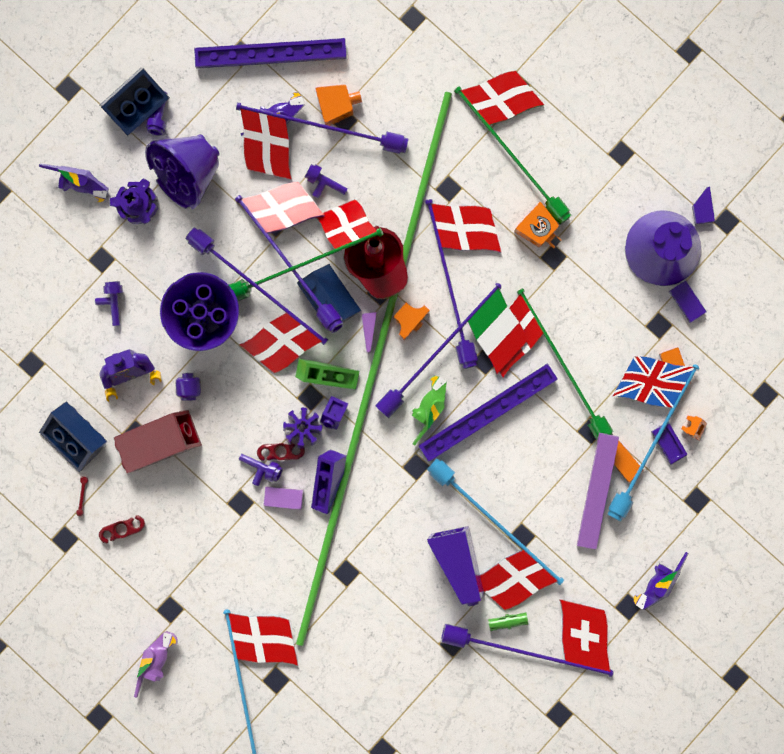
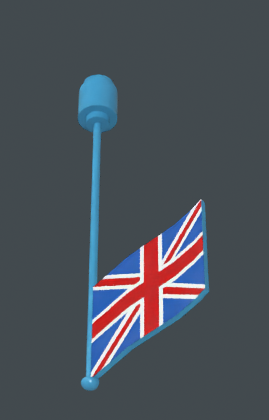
M634 356L612 397H625L649 405L671 408L626 493H616L608 508V515L621 522L630 511L634 502L631 501L632 497L629 494L696 370H699L697 364H694L692 367L679 366L650 357Z

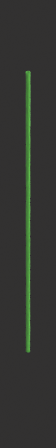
M450 92L444 93L404 241L403 259L405 265L452 96ZM398 293L389 297L349 445L344 475L336 493L296 644L303 646Z

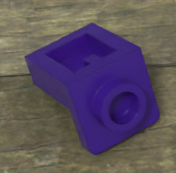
M331 396L322 413L320 423L329 429L337 430L348 407V403Z

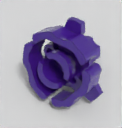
M143 178L140 182H128L127 186L129 189L122 186L116 197L110 198V206L116 207L120 217L124 220L128 219L132 224H147L158 210V206L152 203L151 209L146 212L150 202L146 192L150 193L154 202L158 201V197L149 188L150 182ZM123 210H124L127 214H129V215L139 216V217H138V218H135V219H134V218H129V217H127V216L124 214Z

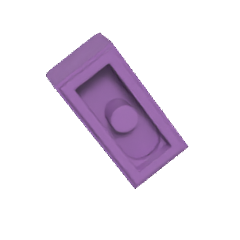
M377 312L362 314L366 351L368 353H371Z
M265 487L264 506L301 510L304 490Z

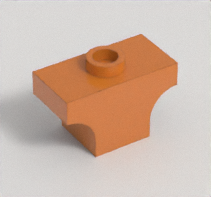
M406 302L394 315V319L401 326L399 336L405 340L413 330L417 332L424 324L421 321L430 310L425 305L421 308H413Z

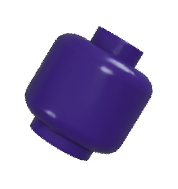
M182 373V377L176 379V395L182 401L196 400V397L200 396L201 380L199 377H195L194 373Z

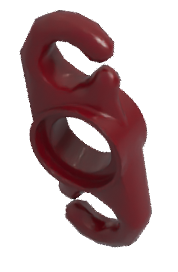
M294 443L263 444L257 449V457L264 461L265 457L262 456V450L268 449L269 455L266 458L268 461L273 459L279 461L298 460L304 456L305 448L300 449V453L295 455L292 451L295 447ZM282 446L286 449L287 453L284 457L276 455L275 450L277 447Z
M136 515L135 519L140 521L138 528L133 527L134 518L132 517L128 520L107 525L100 530L99 539L105 544L109 542L103 536L106 531L111 533L110 541L139 533L145 527V521L141 516ZM119 524H124L127 527L126 534L120 535L117 532Z

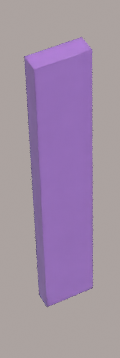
M599 433L577 546L591 549L597 548L619 436Z

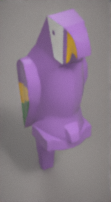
M163 632L144 650L137 675L135 698L139 695L144 677L154 682L160 681L164 677L162 667L167 659L168 648L178 642L174 633Z

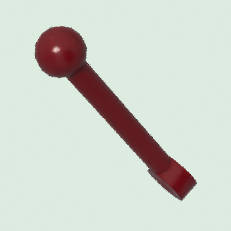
M85 476L80 478L82 485L79 507L76 511V515L79 517L84 513L82 510L85 485L88 483V478Z

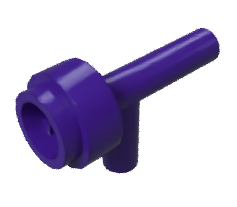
M165 103L148 117L146 128L150 134L160 136L165 132L166 122L162 120Z
M313 164L310 165L304 177L311 184H314L316 180L319 181L312 194L313 196L319 198L326 185L345 195L348 188L321 174L322 167L317 164L315 166Z
M120 281L105 282L103 292L104 294H110V297L95 298V305H111L112 326H119L117 293H123V285H120Z
M241 454L239 457V461L257 469L252 482L256 486L260 485L264 472V478L271 482H277L281 477L283 468L280 467V464L271 462L268 466L244 454Z

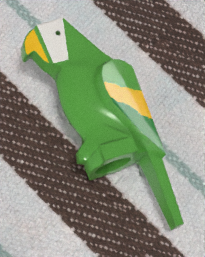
M432 376L429 379L432 381L431 391L423 397L419 408L412 410V416L424 424V427L412 443L414 446L444 409L447 381L440 376Z

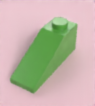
M299 359L295 377L302 382L356 390L360 371L318 361Z

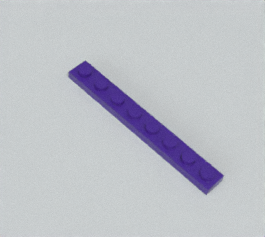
M345 38L194 48L196 69L347 59Z
M547 363L418 446L429 462L552 384L558 378Z

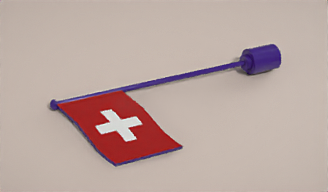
M560 600L562 609V644L565 660L471 638V634L468 633L466 628L450 624H444L441 643L464 648L465 645H469V642H474L607 674L609 677H612L614 674L609 666L607 653L608 625L605 611L602 609Z

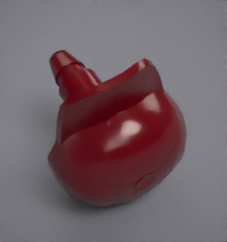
M375 226L376 230L382 229L383 236H375L346 248L343 260L349 274L358 279L371 296L376 299H386L401 292L406 287L408 274L403 259V244L395 232L387 228Z

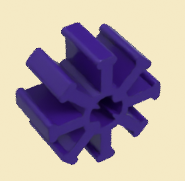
M301 407V419L297 418L293 410L288 413V419H291L294 424L283 422L284 432L286 430L293 431L290 435H286V441L291 444L293 439L297 436L300 437L297 445L299 449L304 448V437L311 442V446L317 442V438L310 432L320 435L322 431V425H312L315 421L319 420V415L316 412L308 420L305 419L307 414V408ZM301 424H304L305 428L307 427L308 429H305L304 432H300L299 427L301 426Z

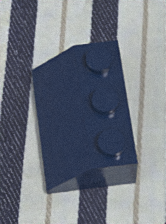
M140 67L99 106L128 136L170 97L146 70Z
M330 264L302 278L322 305L332 304L342 317L343 323L361 311ZM298 281L297 285L317 312L318 305Z
M67 401L49 414L39 431L78 472H81L107 443L103 435L98 433Z

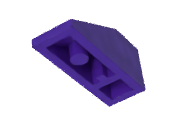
M330 449L318 456L311 504L312 509L329 514L344 475L347 455Z

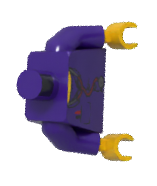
M131 349L114 353L112 356L105 358L106 364L102 366L99 373L102 385L106 389L105 396L108 402H110L109 396L114 395L116 400L118 399L117 392L112 386L122 384L150 373V383L152 385H155L154 379H159L162 382L161 372L155 370L149 357L143 353H136Z

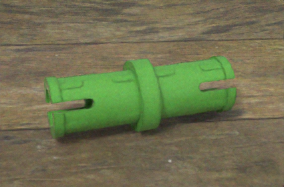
M526 612L515 615L505 614L503 617L488 619L490 631L506 628L510 630L512 629L511 627L529 625Z

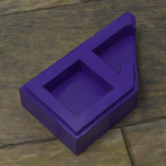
M706 187L692 205L695 225L715 221L710 187Z

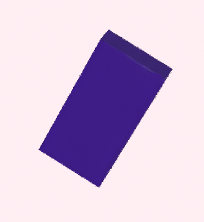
M686 280L669 291L689 323L707 312Z
M668 422L657 443L670 465L688 454ZM662 425L651 431L654 438H656Z

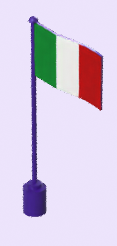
M500 283L495 284V288L399 391L397 389L394 391L390 389L375 405L386 417L390 418L404 403L402 400L404 395L402 393L467 322L476 341L491 360L496 375L528 341L521 324L508 308L500 291L502 288Z

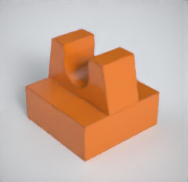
M687 416L686 419L691 422V426H682L681 430L692 438L700 440L707 423L700 417Z

